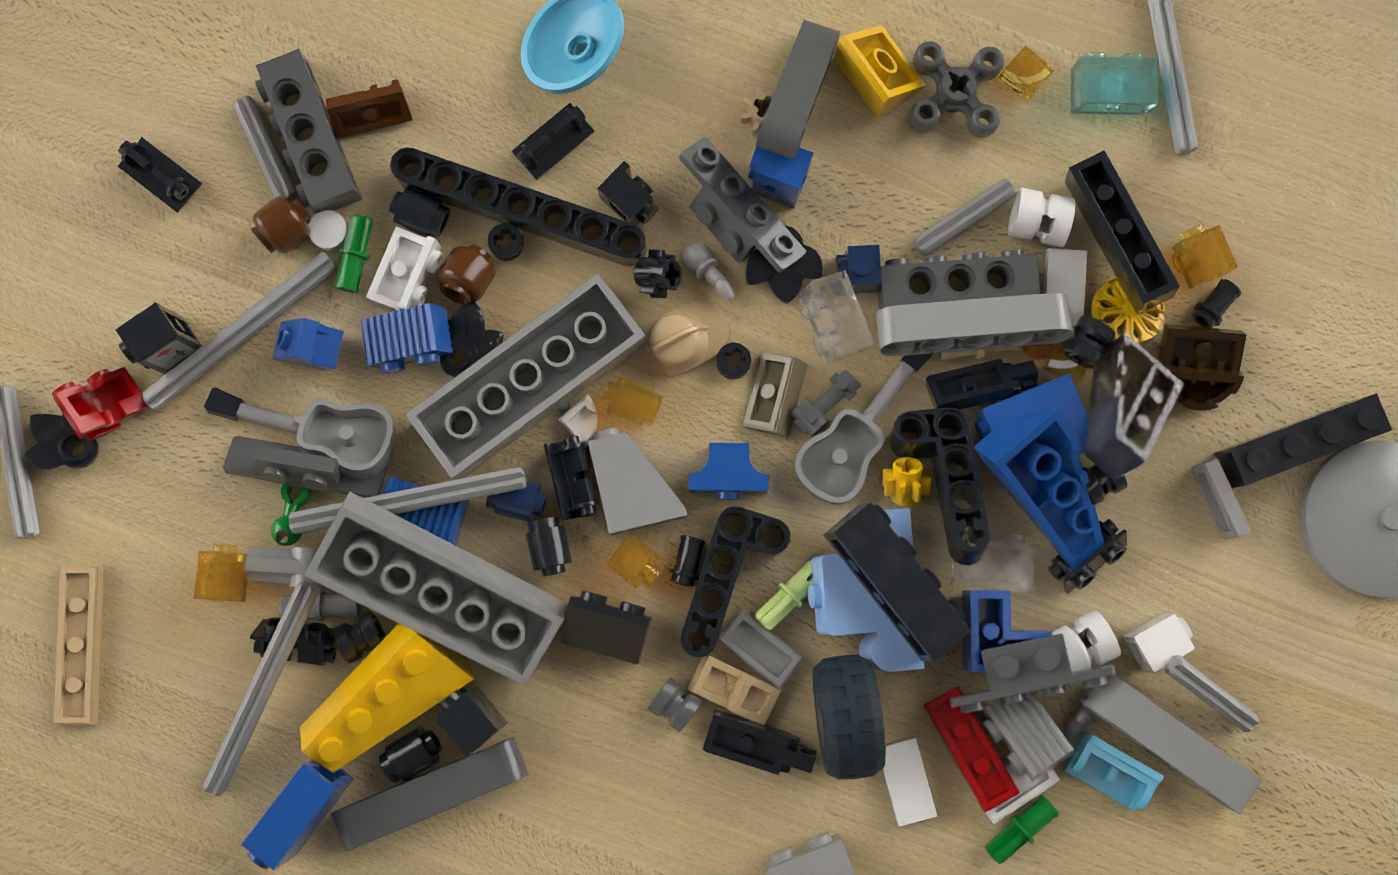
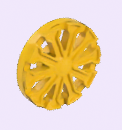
M1117 277L1105 282L1095 293L1092 300L1091 310L1093 318L1105 323L1104 318L1111 317L1113 322L1107 323V325L1116 333L1112 341L1116 344L1128 347L1140 346L1149 342L1162 329L1165 320L1164 303L1137 315L1121 288ZM1106 290H1111L1114 296L1108 294ZM1103 302L1111 307L1104 308L1100 306V303ZM1148 312H1155V317L1148 314ZM1145 324L1151 326L1152 330H1148ZM1118 327L1123 328L1122 336L1117 334ZM1133 327L1138 333L1139 338H1136L1133 335Z

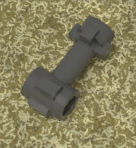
M843 370L840 374L836 372L830 378L833 386L814 404L807 398L792 411L791 415L795 418L794 423L804 434L808 432L814 437L828 424L829 420L824 415L843 397L851 401L857 395L856 390L861 386L847 370Z

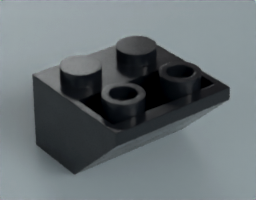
M583 590L580 597L570 596L560 643L638 665L652 617L644 615L646 607L621 601L620 608L606 604L607 596Z

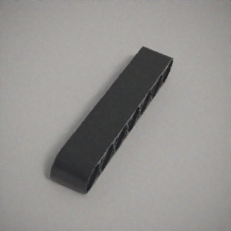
M406 147L399 149L391 158V172L405 189L407 187L413 188L439 199L445 204L500 223L512 224L520 230L624 266H634L638 262L639 257L646 256L645 235L634 224L414 148ZM408 164H420L419 170L415 175L410 177L402 175L405 166ZM448 175L456 177V182L451 188H438L439 182L443 177ZM490 188L493 190V194L489 200L485 202L474 200L478 190ZM525 200L530 203L528 210L523 214L515 215L510 212L511 206L516 201ZM551 214H564L566 216L564 224L556 228L548 226L546 221ZM591 225H597L603 229V233L596 240H587L582 236L584 229ZM629 237L636 239L640 243L638 249L632 253H624L618 248L620 242Z

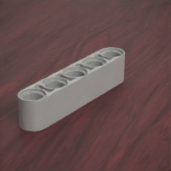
M1062 293L895 305L882 308L875 314L880 352L886 356L1054 344L1066 341L1074 335L1068 298Z
M1106 676L1108 684L1093 688L1083 704L1087 710L1213 799L1235 813L1241 814L1262 781L1259 777L1116 676Z

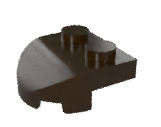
M1164 324L1157 365L1158 375L1163 387L1173 399L1188 409L1205 411L1219 407L1218 403L1225 400L1231 394L1235 395L1242 385L1244 376L1240 373L1247 334L1242 330Z

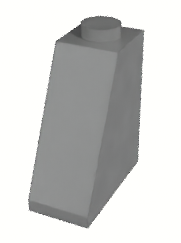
M618 428L605 429L595 433L596 439L588 441L610 535L687 517L684 505L627 432L619 433Z

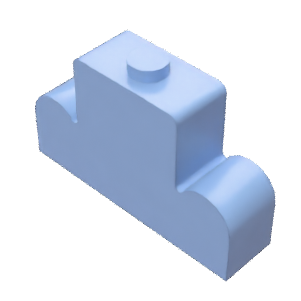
M910 508L884 510L891 519L889 526L896 535L905 538L913 546ZM838 554L820 555L811 559L813 584L809 585L808 599L810 607L812 609L815 608L818 634L838 636L865 633L866 636L863 637L859 644V655L870 660L874 670L895 672L924 669V661L920 660Z

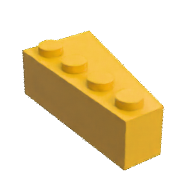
M398 623L300 726L302 752L334 773L447 698L457 689L459 690L474 680L468 657Z

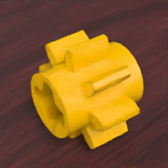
M910 457L899 458L894 461L893 470L883 469L882 486L885 487L884 495L891 496V500L897 505L905 507L914 506L920 502L921 494L930 495L932 478L929 477V468H923L919 460Z

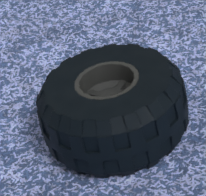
M859 655L824 658L813 667L812 679L818 735L826 773L838 780L875 776L886 764V746L880 694L873 665L870 660Z

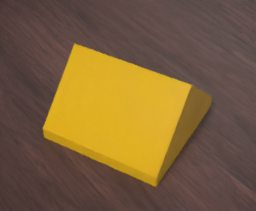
M882 25L843 35L839 39L834 61L877 120L926 86Z

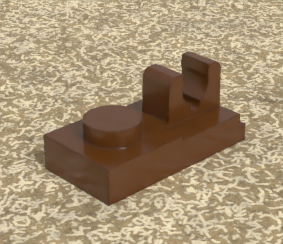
M392 80L389 86L378 88L377 84L371 85L370 90L367 91L362 90L325 99L326 109L338 138L413 121L403 88L398 80Z

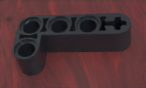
M949 407L902 413L894 422L890 440L891 449L900 458L921 459L932 457L949 554L955 562L961 565L970 566L976 564L981 560L989 543L990 530L967 416L961 410ZM950 428L957 433V435L948 436L944 434L940 429ZM912 432L918 436V439H906L901 433ZM956 463L964 471L954 472L947 467V464ZM961 499L967 501L971 508L960 509L953 503V500ZM969 526L967 531L968 540L963 539L966 527Z
M736 506L726 508L721 512L681 634V644L687 654L693 657H704L713 651L746 548L766 555L781 553L788 547L791 539L789 527L785 522ZM737 514L744 519L746 527L741 535L731 536L724 530L723 521L728 515ZM775 526L780 529L783 541L779 547L769 548L764 545L761 533L765 527ZM717 552H727L733 557L734 566L729 573L719 574L713 570L711 559ZM714 589L720 593L722 604L717 611L706 612L700 607L699 597L703 591ZM694 612H697L704 618L717 619L715 627L707 623L705 636L710 638V642L708 645L702 644L699 650L693 649L692 641L687 639L689 632L696 633L700 623L698 620L692 621Z

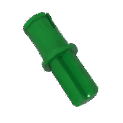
M355 214L350 217L344 247L338 251L341 254L336 282L334 283V288L338 290L359 293L364 262L369 260L370 257L366 252L373 221L367 216Z
M1041 795L1039 799L1017 818L1014 816L1010 817L1011 823L989 841L985 849L995 862L1002 864L1026 842L1029 841L1032 844L1034 842L1033 837L1060 814L1046 797Z

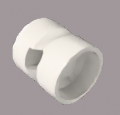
M1020 187L1015 195L1010 213L1008 236L1028 241L1037 236L1042 244L1063 247L1071 231L1075 214V199L1057 194L1044 198L1042 191ZM1043 215H1047V219H1042Z
M1096 610L1074 620L1073 628L1064 625L1052 632V635L1063 633L1072 672L1091 669V663L1101 666L1121 655L1119 643L1104 617ZM1083 640H1085L1086 644L1088 645V649H1086L1084 643L1082 642Z

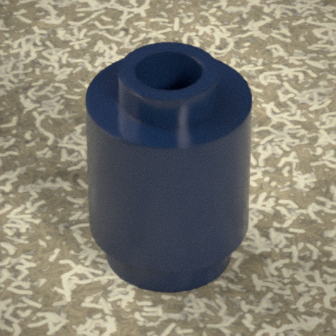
M527 481L524 489L487 496L486 508L494 509V513L532 522L535 516H542L547 494L541 493V484Z

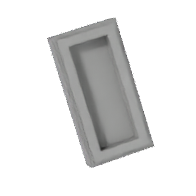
M1218 458L1192 467L1193 474L1222 536L1225 539L1236 538L1252 532Z
M743 609L739 610L718 637L720 643L779 689L804 658L771 631L764 628Z

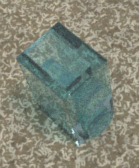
M1090 52L1080 56L1071 68V113L1147 115L1158 104V58H1145V55L1142 53H1128L1121 57H1106V54L1103 52Z

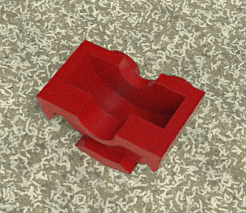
M125 367L109 372L108 369L100 370L87 379L88 385L81 386V384L75 385L74 382H69L52 392L55 402L79 439L87 436L89 440L105 436L121 427L119 422L135 413L140 415L149 407L144 402L142 392Z

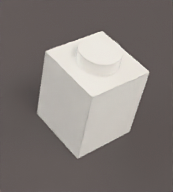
M1162 613L1123 635L1142 671L1156 672L1165 667L1170 662L1171 657L1175 655L1182 657L1195 650L1190 640L1193 637V633L1189 625L1182 617H1177L1175 613Z

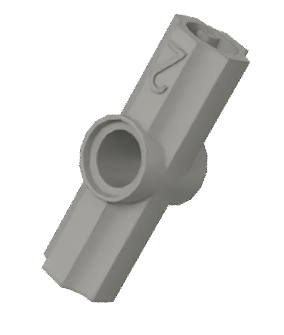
M293 547V550L249 548L245 560L247 581L273 584L288 583L289 587H296L300 581L306 580L317 585L319 589L326 588L304 576L318 548Z

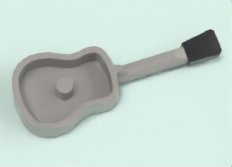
M934 353L903 356L900 360L902 363L863 414L848 408L840 411L826 431L811 438L800 448L795 458L794 470L800 483L811 494L825 502L841 504L851 500L859 493L866 479L869 462L880 451L885 441L883 432L875 424L911 375L914 372L917 373Z
M215 387L211 389L204 405L208 414L238 421V418L296 433L297 443L303 453L337 458L341 472L355 479H369L381 473L390 461L396 445L397 433L390 414L384 408L371 403L338 405L329 400L318 399L308 406L303 416L293 417L245 404L243 399Z

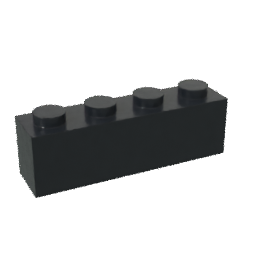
M1103 150L1069 167L1065 184L1075 199L1079 210L1136 314L1139 315L1172 299L1180 285L1106 151Z
M1375 393L1233 445L1214 454L1216 459L1218 458L1231 488H1237L1391 431L1392 427L1378 394Z
M871 502L859 504L823 535L920 660L936 662L971 631L964 622L966 616L954 601H948L939 590L941 583L930 570L927 568L923 569L914 558L916 551L905 538L898 537L889 526L891 519L879 505H873Z

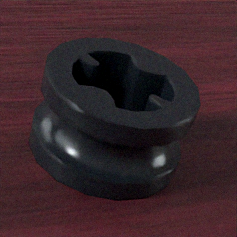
M501 223L493 227L489 232L488 246L493 255L499 260L511 261L519 257L523 252L524 239L518 228L514 225ZM505 233H510L512 240L516 239V244L509 245L508 251H502L500 244L496 245V241L502 240Z
M733 342L721 347L717 354L716 365L722 376L732 380L740 379L750 369L751 355L744 345ZM734 351L742 354L740 361L745 360L744 366H736L734 371L725 368L727 362L722 361L724 355L732 356Z

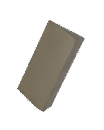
M762 352L742 426L787 438L794 419L791 413L797 407L807 364L796 357Z

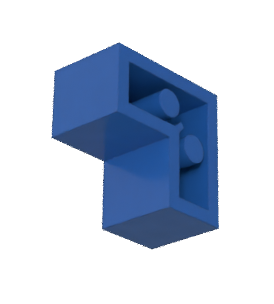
M962 590V610L966 616L964 622L971 630L962 639L963 670L985 672L980 650L1052 635V631L1011 630V591Z

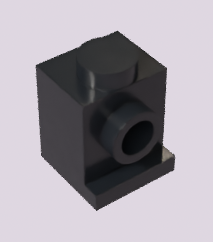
M625 161L597 188L599 198L625 222L634 225L641 222L644 225L659 209L651 196L653 190L639 176H636L634 179L631 178L630 165Z

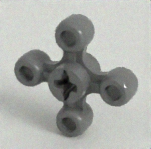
M927 41L920 44L913 56V66L920 74L929 75L936 83V93L932 98L919 100L911 107L908 120L912 129L919 133H927L935 128L940 116L944 112L960 111L967 118L968 129L972 135L978 138H987L993 135L999 126L1000 115L996 108L979 101L976 95V88L980 82L992 80L1000 74L1004 66V56L1001 51L992 46L984 47L977 52L972 64L968 68H951L946 63L944 50L938 43ZM924 56H930L934 61H927ZM983 61L990 62L992 66L985 65ZM957 87H960L962 89V92L959 90L955 93L950 91V88L954 90ZM919 113L927 114L930 119L921 118ZM979 118L987 120L988 125L982 124Z

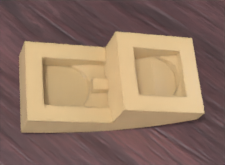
M710 655L702 657L687 688L691 692L717 703L740 716L764 725L781 692L780 689Z

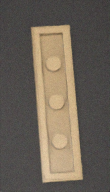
M59 565L52 725L98 724L104 566Z

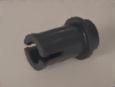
M1221 279L1203 303L1199 302L1194 306L1193 319L1205 328L1219 326L1223 321L1222 315L1239 298L1241 290L1233 282Z
M681 535L673 569L669 568L668 573L671 574V582L693 587L694 580H699L696 572L706 541L692 536Z

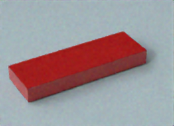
M956 686L927 702L923 707L981 809L986 813L1020 794L974 712L961 713L960 706L951 708L950 697L964 695L960 687Z

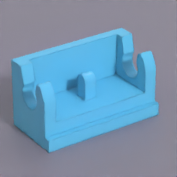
M1084 731L1073 748V754L1069 756L1062 769L1133 811L1136 808L1143 810L1146 807L1158 784L1161 783L1164 777L1105 741Z

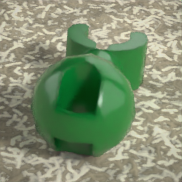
M288 484L282 485L281 496L285 501L283 514L271 526V535L277 544L290 546L298 542L302 536V533H292L289 524V514L300 511V508L310 501L311 491L309 488L303 487L302 494L293 502L290 498L291 486ZM285 536H288V541L282 543L281 540Z

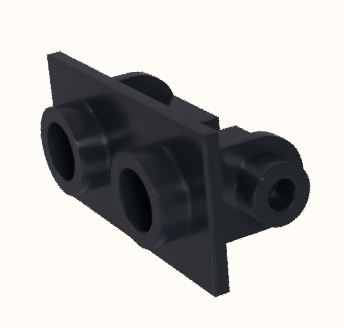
M569 103L513 149L512 153L531 175L538 180L592 135L595 130L585 120L586 116L578 106L573 107Z
M143 137L138 142L131 143L125 141L119 147L118 152L122 155V161L118 167L177 213L202 185L200 181Z
M572 436L563 439L561 442L544 444L562 521L592 516L594 513H597L595 505H598L599 502L596 500L591 477L585 478L583 472L589 469L584 451L585 443H580L579 436Z
M1110 519L1104 522L1099 521L1105 545L1074 571L1060 555H1057L1051 560L1052 565L1048 568L1049 572L1057 580L1064 577V588L1067 594L1076 587L1079 590L1085 588L1096 577V570L1106 562L1109 565L1115 563L1124 555L1127 550L1125 547L1127 546V531L1125 529L1116 535L1115 533L1119 529Z
M279 617L263 619L250 635V639L255 640L253 651L260 654L261 658H263L281 619ZM323 623L304 624L293 647L298 649L297 662L320 666L334 663L336 658V648L332 647L335 642L334 628H328ZM291 651V653H290L289 658H288L287 661H290V660H291V658H292V651Z

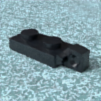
M1000 358L929 375L926 377V388L935 409L949 407L960 410L1010 398L1022 393V391L1037 387L1038 370L1033 360L1011 365V363H1003Z
M716 709L714 710L702 749L704 752L777 775L780 772L789 773L791 767L811 773L816 760V750L800 745L799 737L791 735L789 732Z

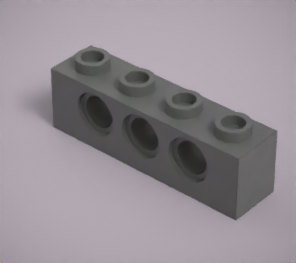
M297 49L255 65L261 78L255 81L262 100L265 103L270 102L274 114L269 115V120L277 137L283 136L288 149L283 150L282 153L290 171H297L301 184L296 185V189L305 207L310 206L316 213L325 210L333 211L361 200L362 196L327 112L309 61L301 50ZM295 93L300 94L299 100L294 105L285 106L288 96ZM314 128L313 134L309 139L298 141L302 130ZM327 162V169L323 174L312 176V169L316 164Z
M1017 249L1001 252V257L986 258L985 253L976 252L963 255L962 260L947 261V256L944 255L926 257L923 259L924 263L909 264L906 258L885 261V266H881L882 284L877 291L879 310L895 305L1040 294L1037 254L1024 255V250ZM996 272L1000 274L1004 280V287L1001 289L992 287L987 281V273ZM958 275L962 277L966 284L965 291L953 290L948 284V276ZM920 278L925 281L928 288L927 293L922 295L914 293L909 287V280Z

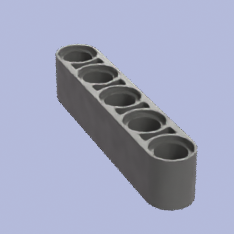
M807 20L803 21L764 117L755 147L793 160L795 159L831 63L840 31Z
M512 737L332 812L331 815L346 852L511 784L529 774L515 738Z

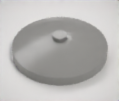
M1371 441L1352 445L1328 457L1310 477L1300 504L1299 518L1302 538L1315 565L1338 586L1367 597H1398V443Z

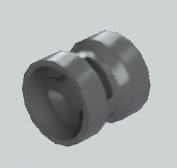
M670 677L647 709L656 716L668 717L669 726L680 733L694 715L702 700L693 693L685 695L684 691L681 690L680 683Z

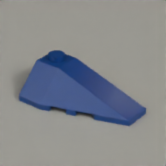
M1053 407L1003 421L973 447L997 480L1073 571L1105 545L1096 508L1091 504L1086 485L1089 483L1087 472L1082 469L1078 453L1081 451L1079 439L1058 409Z

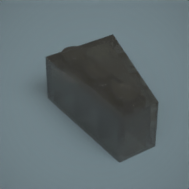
M1126 333L1114 340L1110 346L1103 349L1101 353L1103 359L1098 368L1093 370L1084 454L1114 481L1147 461L1184 385L1182 381Z

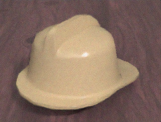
M693 301L683 304L655 318L646 326L643 333L646 335L647 344L640 348L642 359L651 370L660 375L675 376L685 373L714 358L721 347L726 345L729 335L727 319L718 307L708 302Z

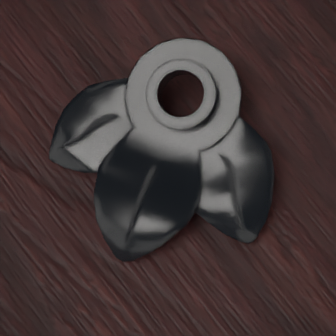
M785 226L805 248L806 254L780 273L756 249L751 253L747 261L746 280L749 285H757L768 281L774 295L782 302L789 303L799 293L803 278H822L823 266L818 252L803 244V239L797 230Z
M476 302L464 304L452 315L450 320L448 319V331L451 334L450 340L452 341L451 347L453 351L451 354L440 356L441 366L447 374L456 377L503 343L504 334L502 332L485 330L484 315ZM459 351L466 354L464 363L460 365L454 364L453 355Z
M34 414L30 416L31 433L37 444L32 446L24 454V457L33 466L44 470H52L63 465L73 469H81L91 465L96 460L99 453L97 440H89L87 436L79 439L64 414L62 416L52 414ZM84 445L85 451L82 455L74 456L72 454L76 446Z

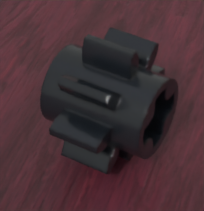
M649 249L648 257H639L633 272L634 280L640 287L639 292L650 294L651 298L665 299L667 297V290L676 291L682 278L681 267L675 261L676 256L666 254L665 250Z

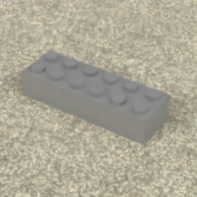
M597 273L407 412L405 416L450 477L454 480L465 478L647 344L646 335L600 274Z
M350 491L304 574L305 577L524 686L527 684L558 631L565 615V601Z

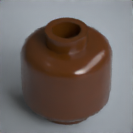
M277 196L254 213L252 219L255 226L251 228V231L271 254L275 250L281 254H287L310 236L311 230L306 221L311 218V215L297 199L290 203L285 197Z
M476 245L453 248L437 274L438 281L441 284V292L458 304L464 305L468 302L479 301L496 273L494 265L489 260L490 255L488 252Z

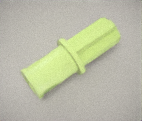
M807 561L785 585L780 583L778 585L779 590L755 613L758 622L767 630H772L795 607L799 609L802 607L801 601L808 595L809 585L813 584L812 576L806 580L813 573L810 561Z

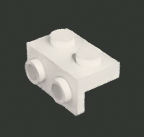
M396 227L366 298L369 301L395 311L423 305L428 293V288L425 285L430 273L435 274L442 261L443 252L440 251L441 245L435 238L430 236L424 238Z

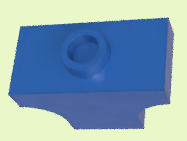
M307 318L283 321L280 324L273 360L321 370L336 369L344 331L324 326L318 321Z
M709 443V460L706 466L697 473L689 474V493H717V500H740V493H767L769 491V475L758 472L751 465L749 443Z

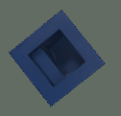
M879 245L848 246L844 255H836L838 294L875 293L878 291L882 284Z

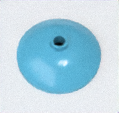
M549 0L544 4L527 27L521 46L522 67L530 81L543 91L563 94L579 90L600 77L614 60L623 39L624 18L618 3L615 0Z

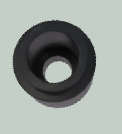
M407 187L403 193L400 191L396 192L389 212L394 214L393 222L425 236L432 234L440 237L449 219L450 208L443 206V201Z
M559 517L527 523L529 533L526 534L533 571L542 570L543 577L566 572L565 564L572 563L565 526H560Z
M418 727L386 746L385 752L379 755L380 765L386 776L393 783L399 780L407 781L440 761L439 752L442 751V745L432 730L426 731L424 728Z

